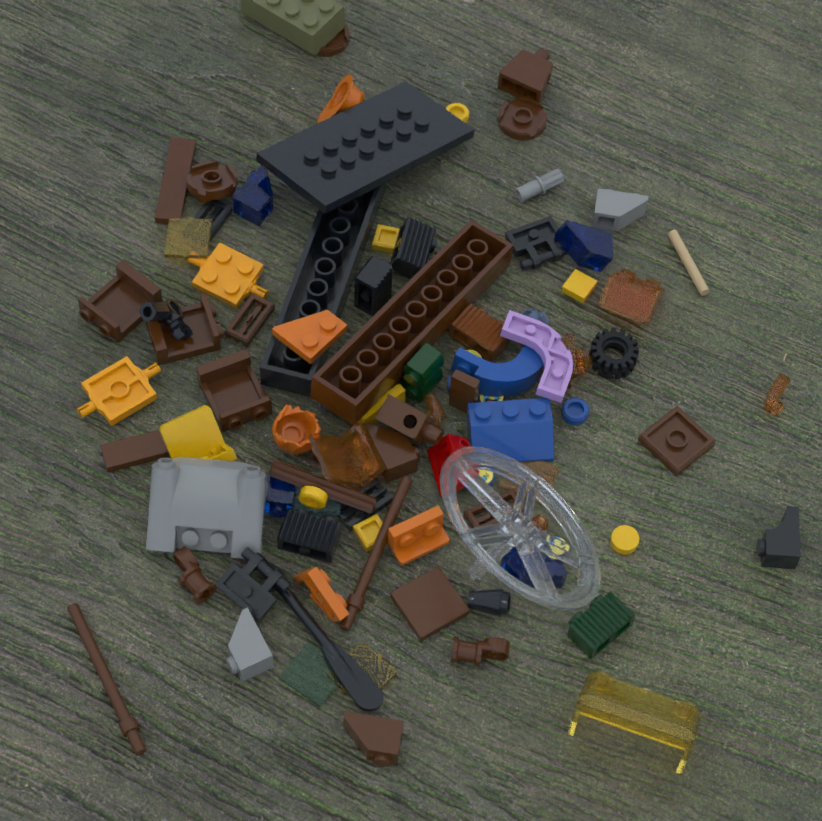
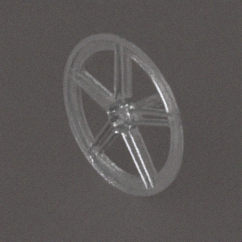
M464 447L453 452L445 460L440 473L441 495L455 529L477 558L467 568L472 579L475 580L477 578L480 580L490 571L516 593L532 602L555 610L575 611L582 609L594 600L601 584V569L595 547L577 515L545 480L517 460L488 448ZM474 469L500 474L519 485L513 509ZM458 479L499 523L472 529L468 528L457 501L456 485ZM526 491H528L525 509L523 513L521 510L525 499ZM536 499L556 519L571 545L535 526L532 517ZM497 532H498V534H499V535H493V536H486V537L475 538V537H478V536L488 535V534L497 533ZM513 547L517 548L535 589L519 581L497 564ZM540 551L578 569V581L573 591L558 594Z

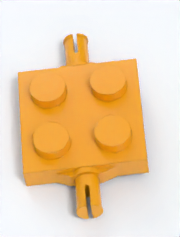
M220 242L206 259L195 253H191V256H189L188 263L200 268V271L192 281V286L235 309H238L243 300L252 293L265 300L268 297L269 290L257 285L258 278L265 270L264 264Z
M126 356L81 382L82 389L88 395L90 401L76 408L81 418H84L96 410L113 426L157 400V393L149 384L148 379L161 373L159 365L155 362L141 370Z

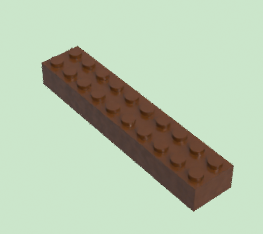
M471 219L312 376L310 397L352 425H355L404 375L403 367L425 343L432 346L448 330L450 323L469 303L473 304L510 266L514 245Z

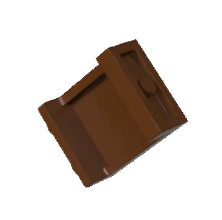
M124 260L115 266L117 275L89 300L83 296L78 299L80 316L87 323L92 322L105 337H111L118 343L144 321L139 313L142 304L146 302H163L161 288Z
M206 294L200 295V303L181 308L184 316L183 321L193 332V335L186 341L183 338L177 341L172 335L171 328L166 327L162 321H145L158 365L221 350L220 339L224 338L223 330L220 323H215L214 317H217L213 301L208 302Z
M247 349L196 367L198 383L221 432L238 429L243 424L254 420H262L272 414V401L269 396L265 395L256 377Z

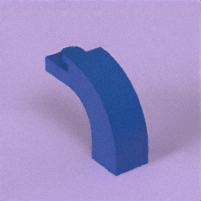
M524 345L516 358L505 363L489 362L459 348L454 356L450 371L459 370L480 381L479 394L510 397L531 388L542 375L544 364L539 354Z

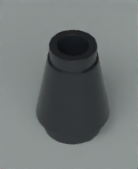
M504 589L469 592L468 608L501 617L502 614H509L511 604L510 592H504Z

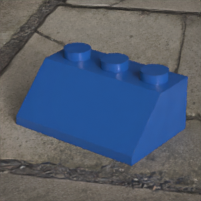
M536 398L468 403L466 423L468 439L475 463L482 462L492 466L554 461L553 418L550 399Z

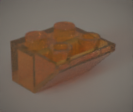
M627 269L617 270L608 276L598 306L647 325L653 318L665 288L660 287L661 283L654 279L646 278L644 281L637 278L636 273Z

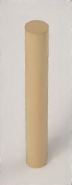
M677 230L670 231L668 237L701 296L708 294L710 290Z

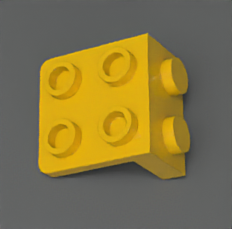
M207 405L194 409L160 426L161 436L172 459L177 457L234 461L237 459L234 449L225 444L213 412Z

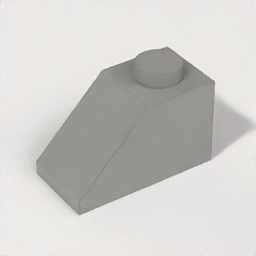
M247 607L240 614L228 645L229 657L226 658L231 673H237L242 682L274 667L273 655Z

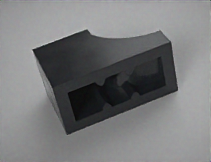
M787 506L782 523L774 529H766L762 539H758L756 553L757 556H761V567L796 568L801 557L799 507Z

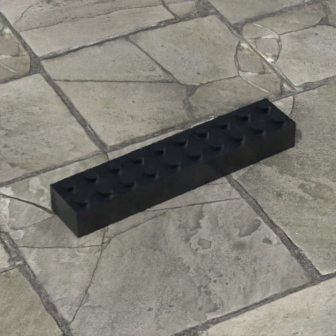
M386 183L326 214L318 209L275 326L325 310H329L339 319L341 318L383 199ZM272 335L260 365L261 385L310 397L312 376L325 364L330 347L312 364H309Z

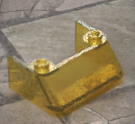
M595 671L594 673H589L585 679L575 706L568 735L574 736L581 715L681 749L682 753L676 773L682 774L696 739L701 712L692 702H680L613 679L605 672Z

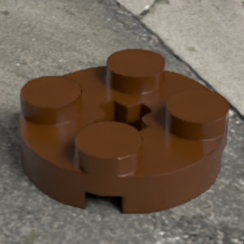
M218 161L198 163L191 168V173L186 176L187 189L193 196L198 197V201L201 203H209L212 200L234 196L238 185L236 169L225 163L226 167L218 165Z

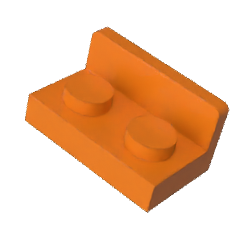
M439 505L388 528V546L401 566L449 544L450 538L443 529L444 513Z

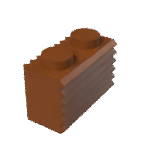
M471 303L450 323L449 336L465 347L479 351L483 358L489 362H494L510 344V339L500 336L505 322L494 320L483 308L473 306Z

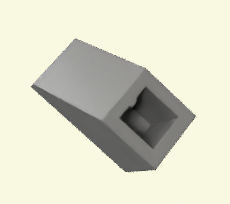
M598 188L592 228L619 231L645 215L649 196Z

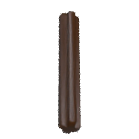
M274 461L269 470L271 477L300 488L303 486L320 488L327 493L328 498L367 513L373 512L377 502L375 497L279 461Z

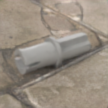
M555 169L540 177L534 176L532 181L514 189L517 199L523 203L525 200L538 194L544 195L546 190L564 181L563 173L559 169Z

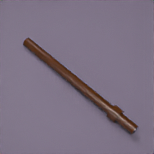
M403 476L401 478L353 594L348 596L346 610L349 615L342 619L339 625L343 630L350 631L357 612H361L365 603L364 595L388 540V528L394 526L412 483V480L408 477Z
M73 603L67 608L119 718V728L123 736L128 738L135 755L140 756L147 751L139 734L140 727L136 719L131 717L78 603Z

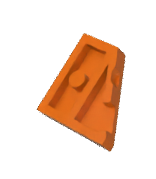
M325 310L275 326L272 329V335L309 364H312L347 332V324L329 310Z
M317 567L309 568L293 577L298 585L304 581L311 591L309 597L320 607L331 622L341 621L349 615L346 610V601L339 593H335L329 585L331 581L322 569Z

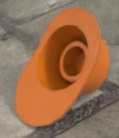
M348 74L340 81L332 98L319 115L318 123L364 101L365 94L353 84V75Z

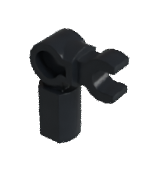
M169 298L165 302H146L140 307L139 313L144 321L164 322L166 327L171 328L172 335L177 341L181 338L186 341L193 335L190 327L184 323L182 309L175 300Z

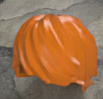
M286 404L274 420L272 426L273 440L282 451L289 453L291 456L309 452L320 438L321 427L318 424L319 420L315 418L316 414L308 410H301L299 406L292 409V405Z

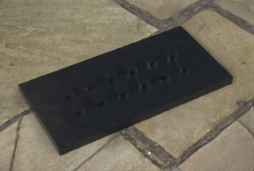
M405 81L258 152L256 161L326 214L474 137L475 129Z

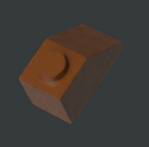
M372 424L365 425L364 440L387 483L417 471L420 454L416 445H411L406 435Z
M345 711L344 729L368 761H373L375 765L388 767L390 764L397 765L404 721Z

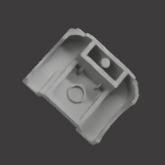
M190 457L158 459V462L152 464L146 550L175 552L176 548L181 549L183 546H186L189 550L231 553V558L244 559L241 554L249 547L253 552L262 554L263 517L268 493L266 473L262 472L260 467L243 462Z

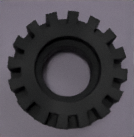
M612 328L609 333L608 329H604L602 334L598 332L596 337L593 338L589 353V363L593 364L592 369L594 371L599 369L598 375L601 377L606 373V379H611L612 375H615L616 379H620L621 374L625 378L629 375V371L632 373L634 370L639 347H637V340H632V334L629 333L625 336L626 330L621 329L620 333H617L616 328ZM608 348L618 349L624 354V357L621 359H611L604 354V350Z

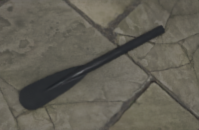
M277 586L274 587L321 646L330 668L354 703L364 711L379 709L383 703L384 695L371 677L345 650L329 639L290 588L284 593Z

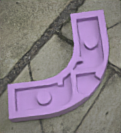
M509 310L500 336L524 344L539 354L544 364V370L536 395L562 403L573 371V359L570 350L566 349L559 333L547 324Z

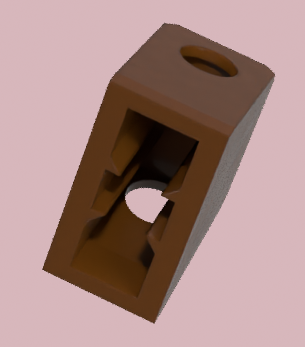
M538 49L535 54L526 50L520 51L499 72L497 89L515 97H528L541 103L552 74L553 64L551 61H548L550 54L544 49Z
M389 394L375 418L421 444H424L427 440L438 445L444 435V430L434 426L436 420Z

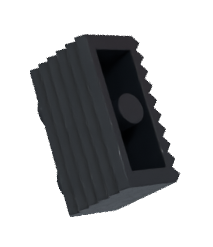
M408 217L398 232L390 261L392 270L410 278L419 272L430 261L428 259L429 254L436 247L437 239L434 238L436 228Z
M371 256L354 277V306L372 317L391 299L392 265L388 261L375 256Z
M287 509L277 537V549L332 563L341 538V523L329 516L319 518L318 516L310 515L309 512L303 509H295L294 511Z

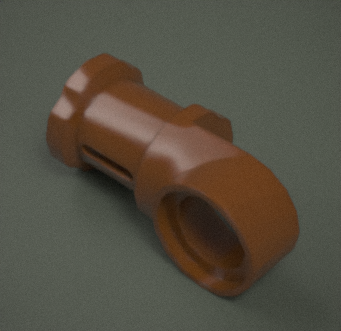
M183 546L173 554L175 562L184 572L179 579V583L183 587L186 586L192 592L194 600L198 604L203 603L212 597L217 586L213 582L209 583L201 574L202 569L199 567L197 559L186 546Z
M454 637L451 663L463 661L474 663L475 666L479 667L481 658L498 661L506 660L509 658L510 642L499 637H489L484 641L478 640L476 643L459 640V637Z

